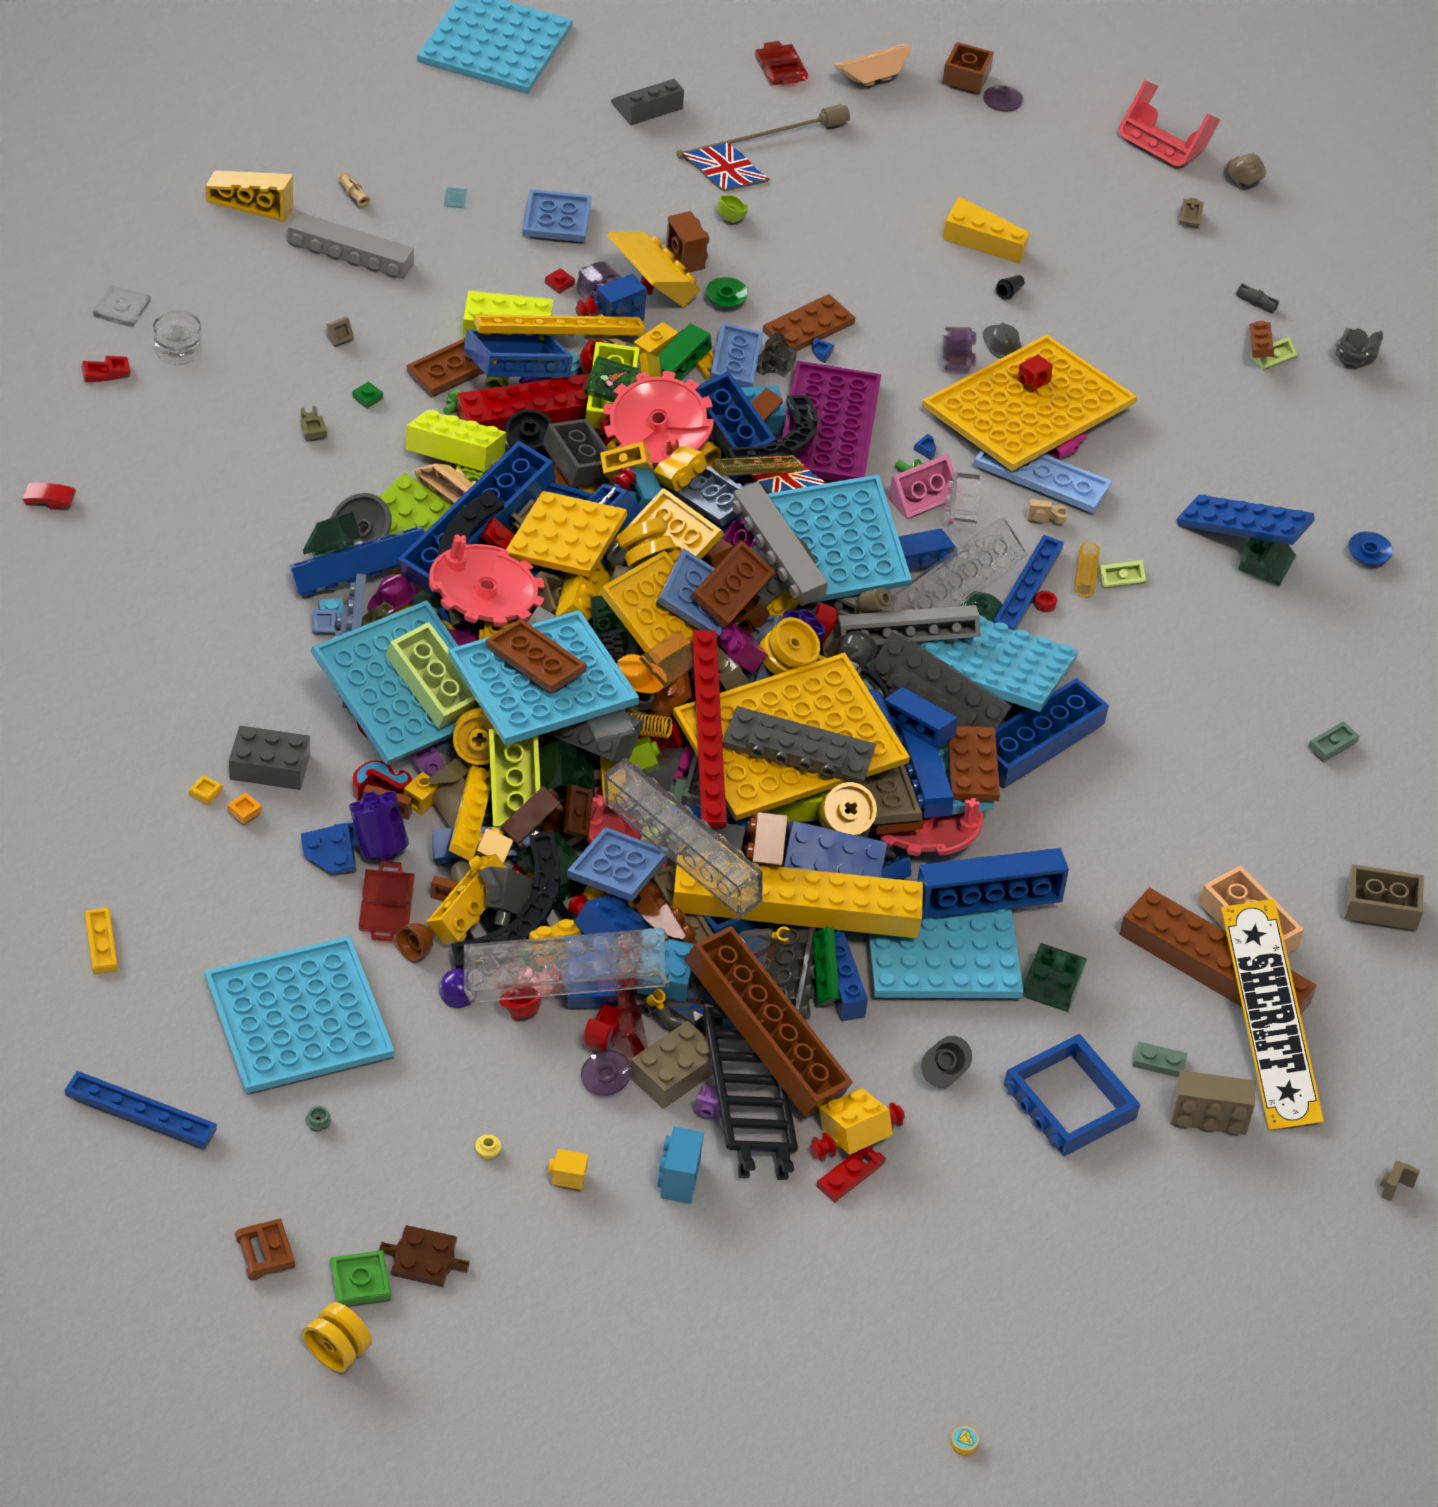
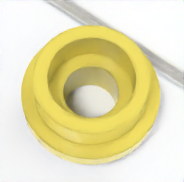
M483 1135L477 1139L475 1150L481 1158L491 1160L500 1153L501 1142L496 1136Z

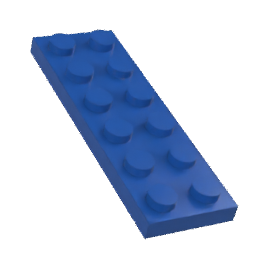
M1198 495L1177 517L1178 526L1290 545H1294L1315 521L1314 513L1207 495Z

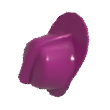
M393 574L385 577L380 582L377 593L372 596L368 603V612L374 607L379 608L383 602H387L393 606L388 613H393L414 600V597L418 594V586L412 581L407 580L403 574Z

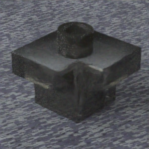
M777 331L765 342V348L758 356L756 372L763 376L767 373H776L785 377L796 366L797 350L787 344L784 334Z

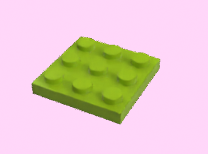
M405 472L379 496L388 505L392 516L391 529L388 535L421 526L427 531L452 506V504Z

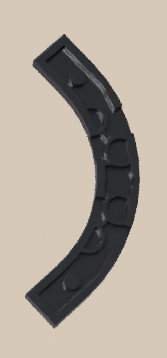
M787 396L786 404L794 418L795 427L794 430H791L783 437L782 442L778 444L772 442L759 446L727 448L726 456L731 466L737 468L750 466L765 467L769 464L793 458L806 450L815 438L818 423L817 412L809 396Z
M488 489L472 500L454 516L443 533L437 557L452 548L453 539L456 534L460 537L466 536V541H468L479 526L504 509V503L491 489ZM454 608L451 609V612L471 635L485 626V621L477 620L476 623L466 621L464 614Z
M553 830L529 835L535 863L533 891L530 899L526 901L523 908L516 915V919L508 926L504 925L488 935L451 944L456 968L464 969L478 966L507 956L529 941V933L543 926L554 907L560 886V862Z

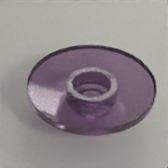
M1007 85L991 86L986 89L983 96L987 106L1001 112L1017 110L1023 102L1022 94L1017 89Z
M613 1050L600 1051L589 1057L584 1063L581 1070V1079L589 1092L599 1096H609L618 1093L628 1084L632 1068L629 1060L622 1053Z

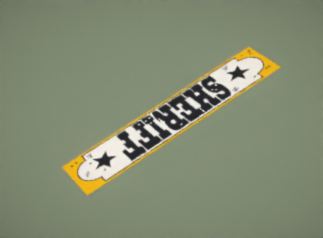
M1275 899L1221 907L1268 1129L1274 1130L1324 1122Z

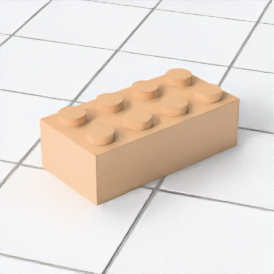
M1240 865L1205 884L1199 904L1226 931L1221 907L1273 898ZM1276 902L1288 954L1299 948L1304 929Z

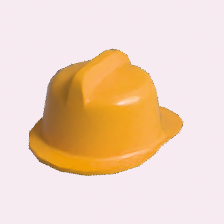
M630 654L623 656L616 663L636 692L653 694L661 691L665 686L666 679L663 672L656 666L648 664L639 655Z

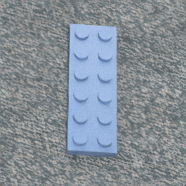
M982 449L974 460V466L1091 513L1095 512L1112 483L1111 480L1046 454L1035 458L1014 471L1009 470Z

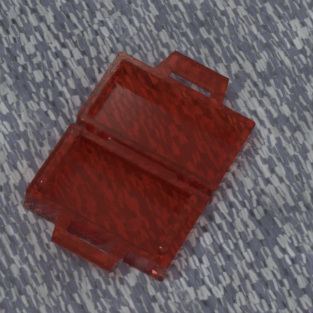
M779 41L764 43V48L755 50V57L770 86L798 83L808 79V73L793 44L782 45Z
M381 861L378 870H365L359 930L371 932L373 940L393 941L397 931L402 926L410 924L415 874L402 872V864L400 862ZM383 867L398 868V872L383 871ZM376 932H379V933H390V936L375 935V934H376Z
M624 983L616 986L619 1005L622 1011V1015L618 1016L621 1036L622 1038L627 1037L635 1057L648 1048L641 1011L627 985Z

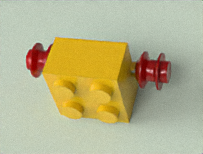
M863 1088L853 1090L851 1093L831 1100L829 1103L819 1107L823 1133L821 1140L817 1137L812 1138V1144H810L811 1153L816 1159L825 1161L826 1154H829L831 1157L836 1155L837 1146H840L850 1155L893 1135L894 1124L897 1126L903 1125V1119H905L904 1111L901 1106L893 1102L889 1103L887 1108Z

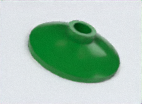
M721 277L709 282L706 287V296L715 305L735 307L746 301L748 290L737 279Z

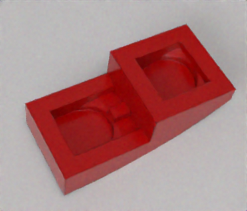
M106 355L104 362L83 361L81 366L84 382L114 380L128 376L131 372L128 357Z
M29 483L22 499L26 505L46 503L49 509L70 507L76 490L61 484Z

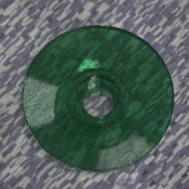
M985 592L969 593L959 602V606L976 605L979 615L991 622H994L996 615L1002 607V603L998 598Z

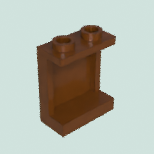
M570 785L567 787L566 800L560 802L565 810L560 813L556 809L542 822L541 833L553 830L559 852L589 836L593 790Z

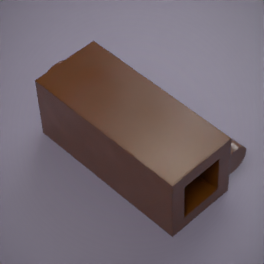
M542 786L500 828L523 850L526 846L522 841L556 809L560 813L565 810L558 801L560 796L551 787L547 790Z

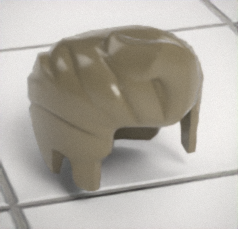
M1249 153L1241 157L1237 156L1227 163L1228 174L1240 189L1243 188L1240 182L1249 186L1263 179L1266 174L1263 162L1255 153Z

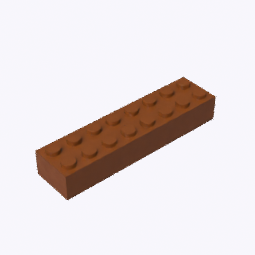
M1149 887L1124 915L1119 935L1242 1007L1227 932ZM1291 970L1300 1015H1302L1312 1002L1316 984Z
M730 926L694 944L684 961L804 1117L819 1110L820 1106L829 1103L831 1100L843 1097L853 1081L735 929Z

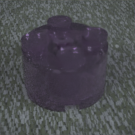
M596 262L580 269L577 292L584 300L586 297H591L596 301L597 287L622 277L607 262Z
M945 327L944 331H948V335H943V360L947 361V365H943V369L970 370L971 366H975L976 354L972 353V345H976V332L972 331L971 327Z

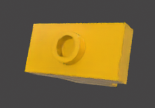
M661 322L634 341L633 347H638L640 354L649 353L658 356L665 349L666 345L678 336L679 332L666 323Z

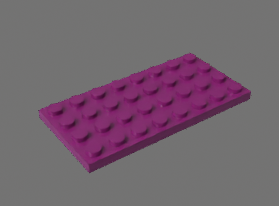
M803 361L796 362L790 396L808 395L817 412L818 423L817 432L811 445L795 457L814 475H817L818 478L829 481H843L865 477L881 374ZM789 408L787 409L781 442L783 437L791 430H794L795 427L794 418Z

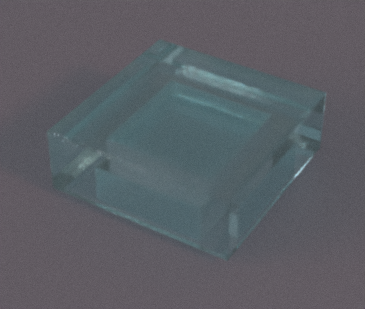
M446 188L444 207L465 208L467 189Z

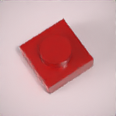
M559 268L545 277V284L560 294L575 285V278Z

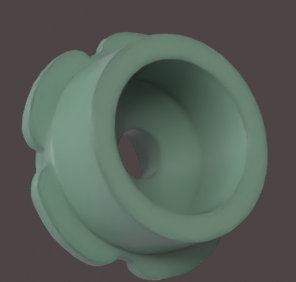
M314 1106L309 1110L305 1121L307 1125H310L311 1129L321 1130L330 1125L331 1115L325 1107Z

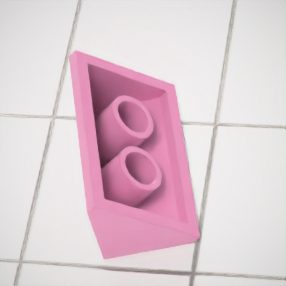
M949 454L892 476L888 499L905 518L912 517L962 496Z

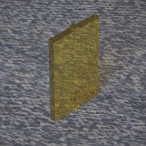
M678 629L643 654L639 659L651 671L650 674L654 675L666 688L694 667L692 641Z

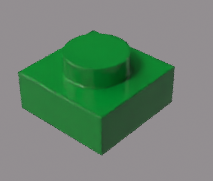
M368 381L352 391V398L368 409L383 399V392Z

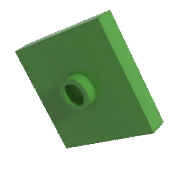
M383 1250L330 1257L338 1303L351 1306L391 1300V1290Z

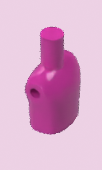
M1083 432L1048 451V453L1058 460L1074 454L1079 449V443L1086 440L1085 433Z

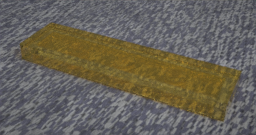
M790 455L714 459L712 468L721 476L802 472L803 464L795 456Z

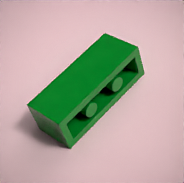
M691 323L681 330L678 336L671 343H668L665 349L656 356L660 359L661 375L663 376V371L676 373L674 379L681 380L712 349L711 334Z

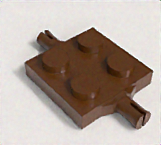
M408 1225L405 1226L402 1239L397 1245L382 1241L379 1249L395 1257L392 1276L444 1287L446 1277L452 1268L468 1272L470 1261L455 1258L454 1251L457 1244V1236Z

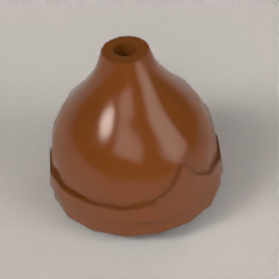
M406 924L397 931L396 944L406 959L418 961L431 951L436 934L430 927L424 924Z

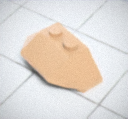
M905 44L897 45L836 63L834 68L855 83H863V86L873 85L875 80L892 79V75L898 74L912 47Z
M432 464L417 468L414 471L418 482L452 505L476 483L466 479V475L460 469L455 470L451 466L444 464Z

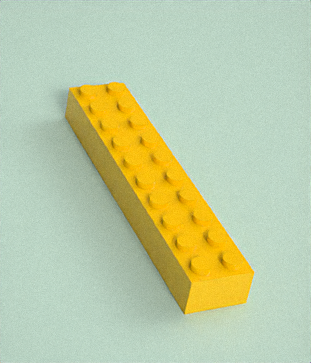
M677 856L672 908L678 907L686 914L816 928L832 927L835 930L918 938L922 921L923 882Z

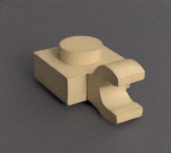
M1030 499L1027 521L1049 523L1051 518L1055 522L1063 524L1066 522L1067 517L1065 515L1066 506H1052V501Z

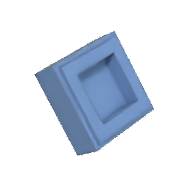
M313 609L312 633L335 634L336 610Z

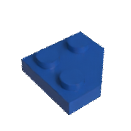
M348 823L301 833L304 857L313 864L315 863L333 876L357 870L351 829Z

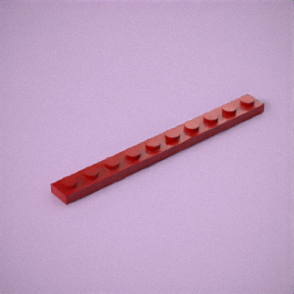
M693 630L692 645L701 827L726 828L716 630Z

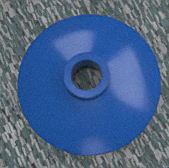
M1359 532L1351 537L1348 544L1351 555L1358 561L1369 565L1383 564L1391 558L1393 553L1390 541L1375 532Z

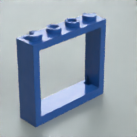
M466 330L464 351L487 377L571 376L573 356L553 336L545 335L544 341L538 340L539 335L545 334L505 335L502 333H492L485 335L478 333L477 330ZM492 359H497V362L492 363Z
M1080 1033L1008 1069L1006 1072L1004 1086L1008 1090V1094L1016 1099L1021 1110L1031 1117L1036 1128L1047 1136L1052 1147L1055 1146L1063 1157L1137 1119L1140 1103ZM1072 1056L1116 1109L1068 1133L1024 1080Z

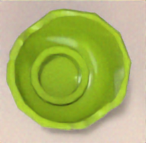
M721 195L718 200L717 211L720 217L727 222H739L748 212V205H744L736 196Z

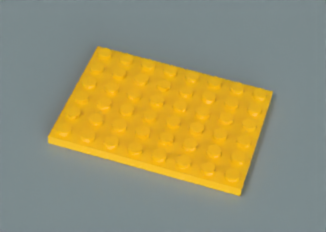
M1046 334L923 400L922 407L1009 470L1014 471L1136 403L1137 396ZM1039 354L1053 364L1052 378L1050 383L1032 392L1018 382L1019 364Z
M846 653L720 693L722 744L736 706L876 743L866 777L909 763L910 756ZM694 701L673 708V715L698 756L696 706ZM723 748L726 806L735 821L835 788L841 783H848L840 779L803 771L799 768L781 765L777 762Z

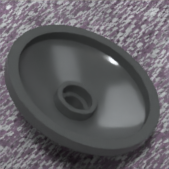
M359 493L346 498L336 507L329 520L328 536L331 544L336 550L387 536L392 524L390 509L380 497L371 493Z

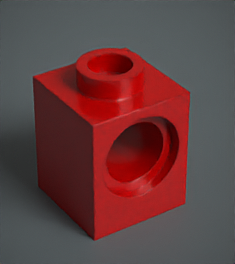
M1039 354L1020 363L1018 382L1033 392L1051 382L1053 364Z

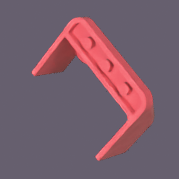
M1144 80L1120 125L1119 132L1123 138L1177 167H1183L1206 148L1220 119L1207 113L1199 130L1192 133L1186 142L1154 126L1158 119V111L1149 103L1158 86Z

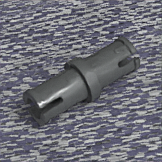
M1241 283L1236 295L1251 301L1252 305H1259L1273 313L1279 305V300L1264 294V291L1260 289H1253L1244 283Z

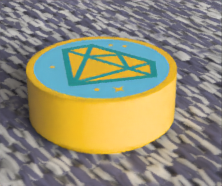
M966 1426L955 1429L951 1437L953 1450L961 1455H970L976 1451L979 1442L977 1432Z

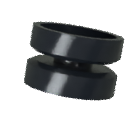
M524 409L515 412L509 417L505 426V451L507 452L519 440L549 459L550 455L542 444L548 424H553L551 419L543 412L534 409Z

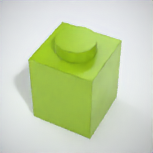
M650 736L636 741L627 764L631 774L658 764V755H661L657 742H652Z

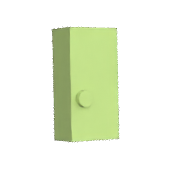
M430 622L391 641L385 656L436 727L441 729L456 721L462 712L472 707H478L479 704L448 656L449 648Z

